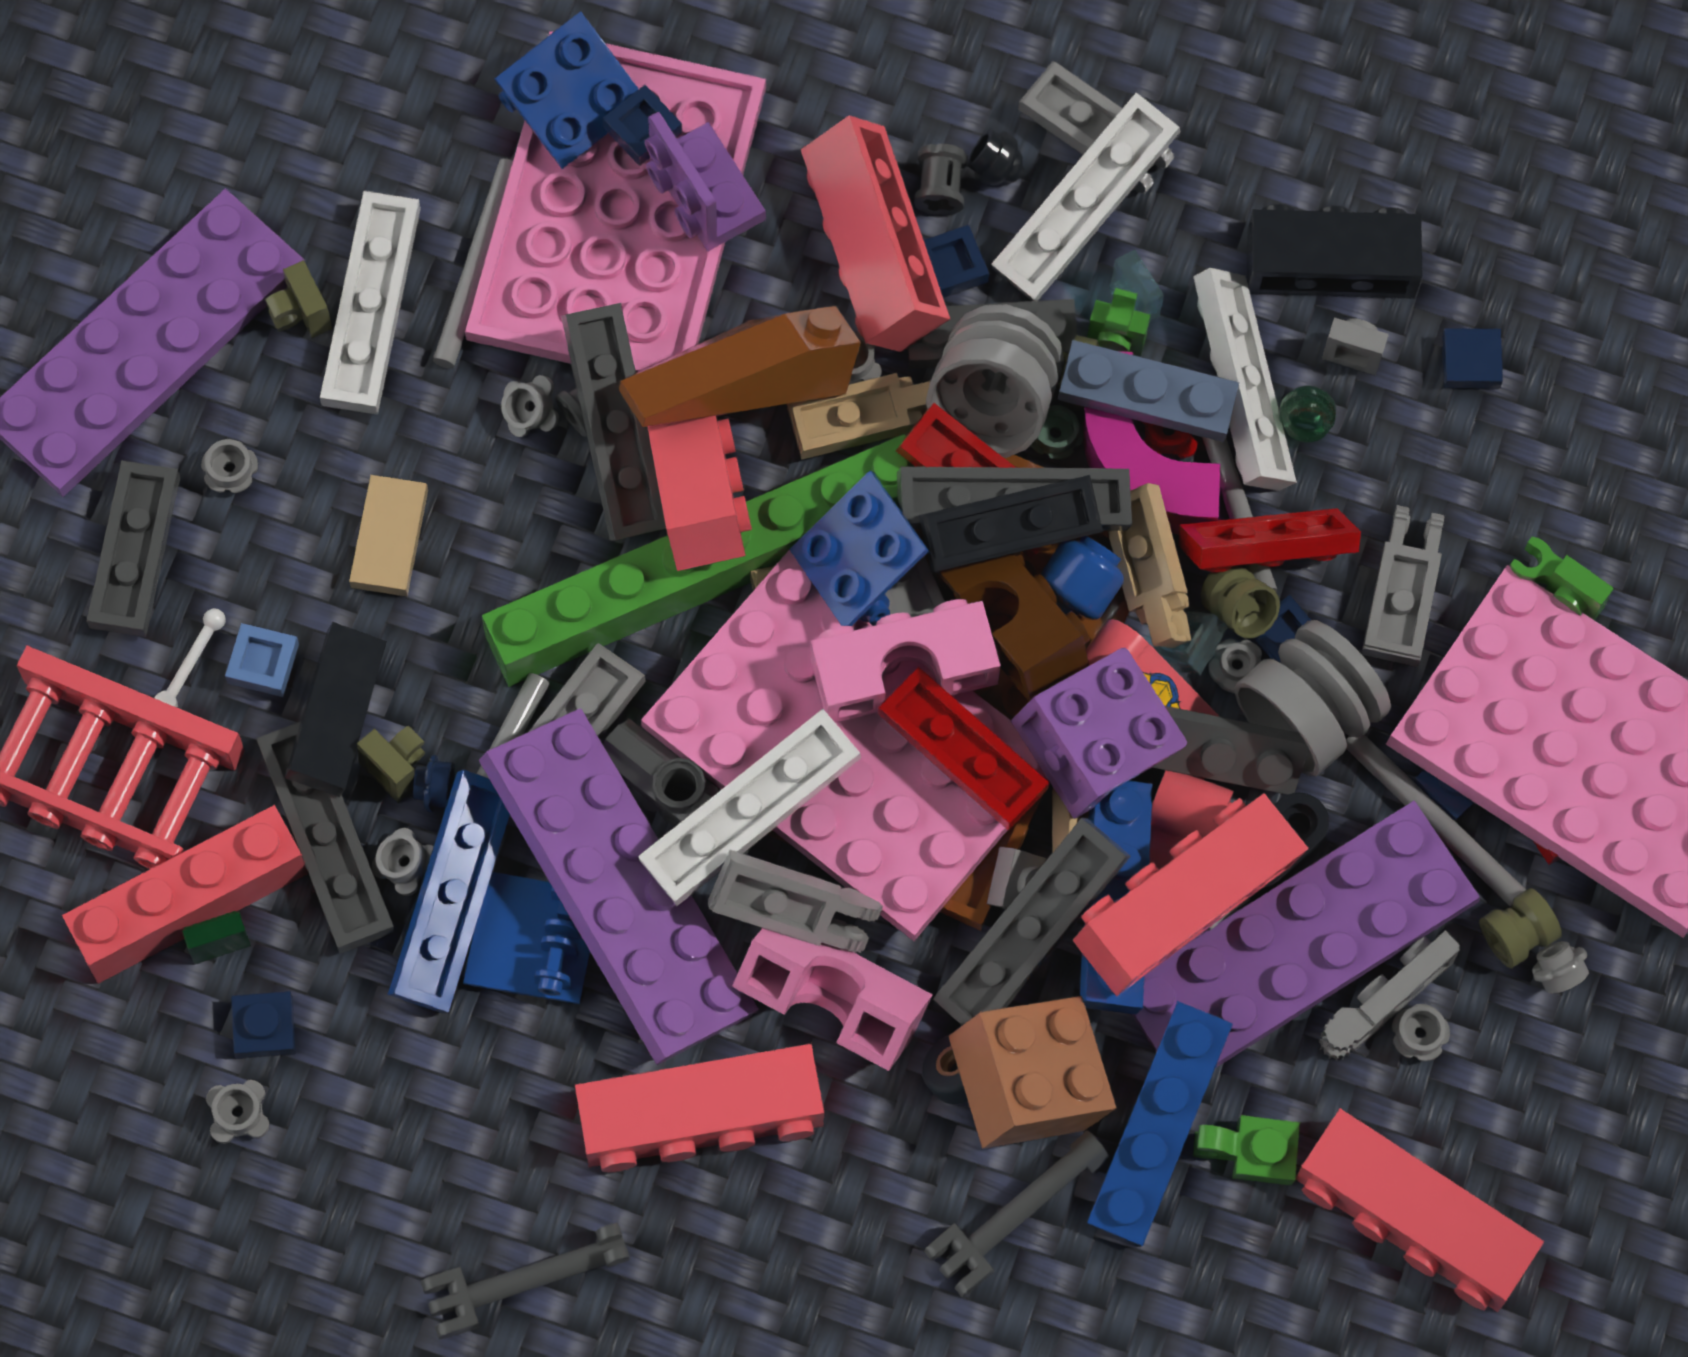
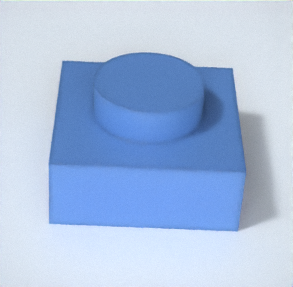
M241 623L225 674L227 684L283 697L299 646L297 636Z

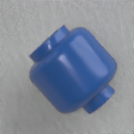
M1088 536L1081 537L1079 541L1071 539L1061 542L1040 573L1054 591L1057 599L1056 605L1062 612L1067 614L1072 611L1076 616L1079 615L1086 620H1097L1103 615L1124 581L1123 573L1117 567L1122 559Z

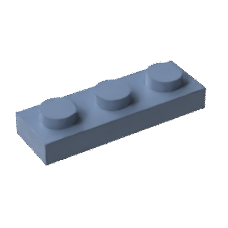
M1072 340L1057 400L1224 442L1239 382Z

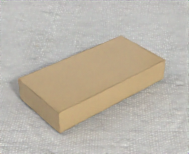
M370 475L349 580L351 588L408 597L428 494L427 483Z

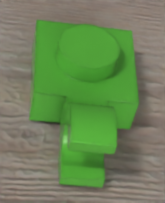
M1115 288L1112 304L1099 300L1095 301L1087 338L1098 340L1100 347L1115 351L1133 352L1134 355L1141 356L1151 314L1134 310L1138 293Z
M1531 537L1524 550L1537 559L1538 566L1526 567L1520 561L1514 559L1510 564L1512 571L1525 580H1532L1537 584H1546V590L1553 593V597L1581 616L1584 613L1595 620L1604 609L1614 588L1568 555L1562 560L1551 551L1546 542L1539 538Z
M1241 1115L1237 1120L1236 1132L1220 1126L1199 1125L1198 1132L1194 1133L1193 1156L1205 1159L1234 1161L1233 1179L1292 1185L1296 1176L1300 1122Z

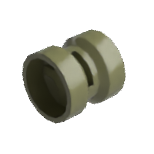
M1241 565L1232 566L1230 570L1225 572H1211L1202 585L1200 596L1201 604L1205 610L1216 619L1223 621L1230 630L1243 638H1255L1264 634L1272 627L1278 617L1280 601L1275 590L1266 583L1256 579L1250 571Z
M1532 888L1517 895L1513 899L1512 907L1504 911L1495 909L1479 920L1480 928L1487 944L1496 957L1506 967L1511 969L1526 960L1529 950L1533 949L1536 945L1547 947L1562 937V930L1553 910L1546 900Z

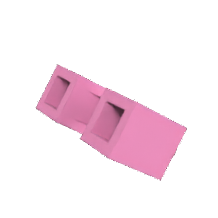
M963 599L951 600L936 606L932 613L911 617L909 613H895L879 619L876 622V626L855 631L851 626H839L824 631L820 634V639L811 641L810 660L822 706L835 723L878 713V708L885 701L886 695L882 675L888 667L900 661H916L928 667L934 674L937 683L950 695L998 685L1000 662L983 601L967 604V601Z
M762 928L752 940L732 985L733 988L782 1014H785L792 1005L797 1003H810L827 1009L843 1025L842 1032L836 1043L888 1071L911 1042L932 997V994L852 951L821 943L818 946Z

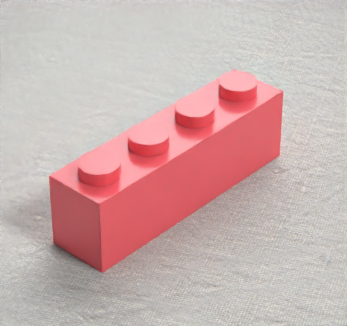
M849 115L801 149L808 170L807 181L816 194L824 218L823 229L832 242L840 266L839 276L843 285L848 290L856 314L855 324L859 333L867 344L902 352L950 320V316L885 126Z
M726 414L647 426L666 530L677 571L746 556L741 532L750 531L752 527L745 496L734 498L733 493L744 491L737 457L726 459L725 454L736 452L729 418L718 421V416Z
M1265 793L1248 805L1241 798L1231 803L1213 819L1218 826L1215 830L1204 838L1198 830H1195L1169 851L1174 860L1160 870L1153 862L1125 883L1130 890L1128 894L1117 902H1114L1107 895L1081 916L1086 925L1072 941L1116 997L1289 869L1309 849Z
M273 805L63 914L62 917L99 984L185 939L182 930H185L184 927L233 911L237 912L304 877L308 872L299 848L276 806Z
M811 1044L575 1085L588 1166L601 1165L602 1172H618L631 1169L637 1165L636 1159L660 1155V1159L663 1162L681 1161L694 1157L696 1155L695 1149L714 1145H719L720 1151L723 1152L743 1150L755 1145L754 1138L777 1134L780 1141L800 1140L814 1134L813 1128L824 1126V1109Z
M1341 1108L1301 1166L1295 1179L1304 1185L1302 1192L1314 1203L1328 1210H1332L1334 1206L1340 1208L1355 1218L1353 1226L1363 1235L1378 1243H1383L1387 1239L1406 1252L1403 1258L1413 1268L1427 1276L1434 1277L1437 1272L1457 1285L1454 1291L1462 1300L1480 1310H1486L1487 1306L1496 1312L1501 1309L1544 1243L1543 1240Z

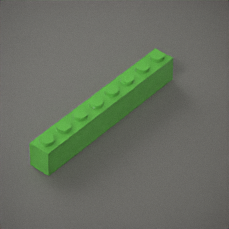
M905 434L746 501L752 527L750 531L741 532L746 556L677 571L667 535L483 614L482 620L486 640L508 687L526 680L529 673L538 675L591 652L598 643L606 646L751 583V571L775 566L789 549L869 471L874 472L898 506L897 472L900 467H915L896 452V449L906 438Z

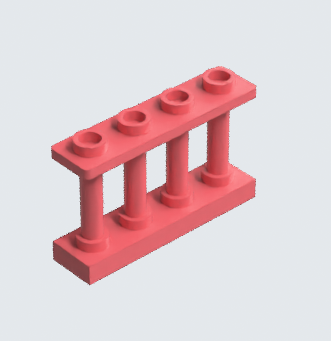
M27 645L17 664V668L24 683L27 684L26 690L30 694L0 752V806L6 807L8 802L12 801L29 808L27 814L43 825L59 829L61 824L64 823L81 830V838L100 849L112 851L114 846L117 845L135 853L134 860L148 869H152L185 852L182 847L174 844V841L209 770H216L218 765L233 771L236 770L245 751L239 733ZM63 699L79 706V712L83 716L45 790L16 778L15 775L50 705L58 704L59 700ZM112 721L132 728L131 733L135 739L99 812L67 798L103 726H110ZM165 743L185 750L184 756L188 761L152 834L121 822V819L156 748H163Z

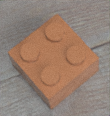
M1082 996L980 1012L949 1036L982 1149L1081 1132L1116 1109Z

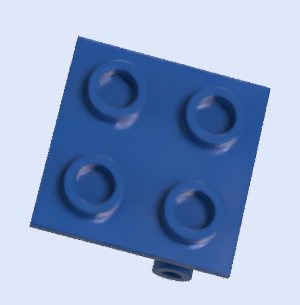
M581 11L494 78L503 90L498 94L502 104L510 112L518 110L561 169H564L608 134L603 128V117L639 89Z
M869 471L789 549L841 626H852L858 619L876 626V622L879 619L890 615V610L888 609L890 601L885 593L929 552L872 471Z
M492 872L473 932L464 985L580 1004L590 950L550 882Z

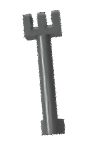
M1086 1131L1070 1144L1069 1148L1071 1150L968 1238L954 1223L925 1248L923 1252L931 1261L944 1254L950 1246L956 1252L939 1269L946 1279L952 1277L965 1265L972 1271L963 1277L954 1288L962 1298L995 1272L983 1257L987 1252L1086 1168L1094 1175L1111 1160L1106 1150L1090 1132Z
M619 1224L606 1225L596 1230L597 1243L469 1285L465 1283L461 1267L423 1279L421 1285L424 1294L436 1293L447 1288L450 1293L448 1296L428 1303L431 1316H440L453 1311L457 1315V1318L444 1321L435 1326L438 1339L450 1338L480 1328L474 1308L604 1265L608 1268L630 1261Z

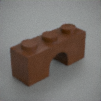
M1021 552L932 572L945 602L956 599L966 600L967 604L983 601L987 616L1008 614L1014 617L1009 623L993 632L992 637L1000 668L1028 701L1089 666L1085 643L1089 642V635L1083 623L1072 611L1067 614L1062 612L1056 605L1055 593L1047 580L1039 573L1032 576L1024 567L1025 561Z

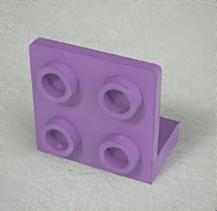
M660 112L648 117L649 138L645 140V145L651 161L646 163L647 171L659 192L663 194L669 190L678 205L675 208L676 217L689 238L697 235L706 250L710 251L766 220V210L709 122L677 139Z
M1120 648L1036 695L1011 720L1074 819L1093 809L1113 789L1171 757L1187 745L1186 738L1126 648Z

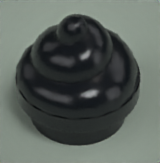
M988 129L979 138L969 154L967 167L975 172V179L983 184L998 185L1003 181L1013 183L1026 176V170L1023 167V157L1018 150V142L1016 138L1006 131L998 134L994 130Z

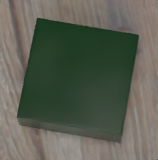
M236 911L184 927L185 930H182L188 951L195 965L251 946L241 915Z

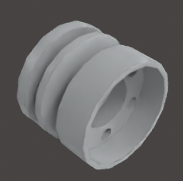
M1007 304L984 305L965 313L952 328L948 342L944 347L942 358L938 362L930 381L926 397L927 409L933 403L937 404L1003 458L1024 451L1040 435L1049 405L1058 387L1065 363L1061 342L1047 323L1024 309Z
M1310 620L1297 630L1295 639H1286L1280 645L1278 654L1281 663L1273 659L1262 660L1236 683L1234 693L1238 705L1249 723L1298 732L1309 748L1301 773L1307 776H1318L1345 752L1347 743L1344 733L1350 737H1362L1368 731L1370 722H1379L1388 714L1391 703L1382 681L1364 656L1333 628L1318 620Z

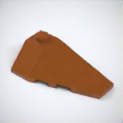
M836 306L750 320L621 380L619 391L642 427L845 395L861 342Z

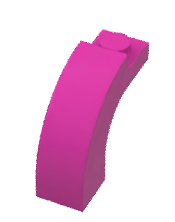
M1122 352L1133 355V352ZM1084 407L1081 422L1084 435L1083 448L1090 468L1129 469L1130 491L1146 483L1159 485L1168 521L1171 523L1172 534L1179 535L1180 524L1218 521L1220 464L1182 462L1164 457L1152 450L1141 439L1131 418Z

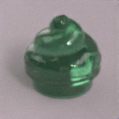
M1310 385L1300 386L1290 391L1282 400L1279 408V419L1288 435L1293 439L1305 443L1315 442L1324 438L1334 426L1336 421V405L1333 398L1322 389Z

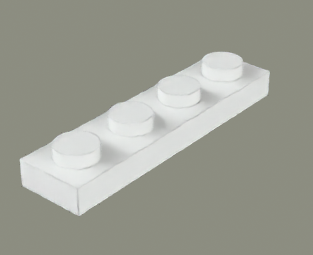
M1135 93L991 264L992 268L1030 300L1038 301L1180 133V127L1138 93Z
M368 191L363 192L320 394L322 406L378 415L420 214L419 199Z
M1208 268L1193 276L1198 295V310L1205 323L1211 348L1210 359L1216 370L1217 377L1239 382L1229 424L1236 450V466L1242 475L1244 485L1281 491L1297 482L1246 276Z
M822 709L639 855L638 858L675 905L678 906L721 871L729 850L743 854L860 760L861 754L826 711Z

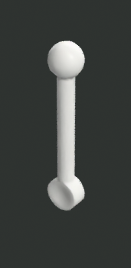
M213 608L204 614V627L168 689L159 692L154 697L155 699L178 707L177 694L213 632L220 630L225 624L226 618L221 610Z

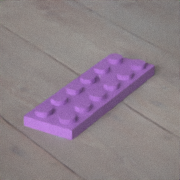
M225 188L0 397V440L58 494L64 497L267 306L265 301L267 297L284 290L287 284L283 269L304 259Z
M581 708L487 751L479 759L484 771L656 1065L742 1022L759 1010L752 997L732 987L738 973L692 895L676 906L640 862L638 856L659 839Z
M1414 800L1224 919L1212 930H1207L1145 975L1143 1009L1137 1015L1132 1014V1016L1156 1052L1177 1001L1233 1023L1216 1067L1474 906L1479 902L1480 896Z

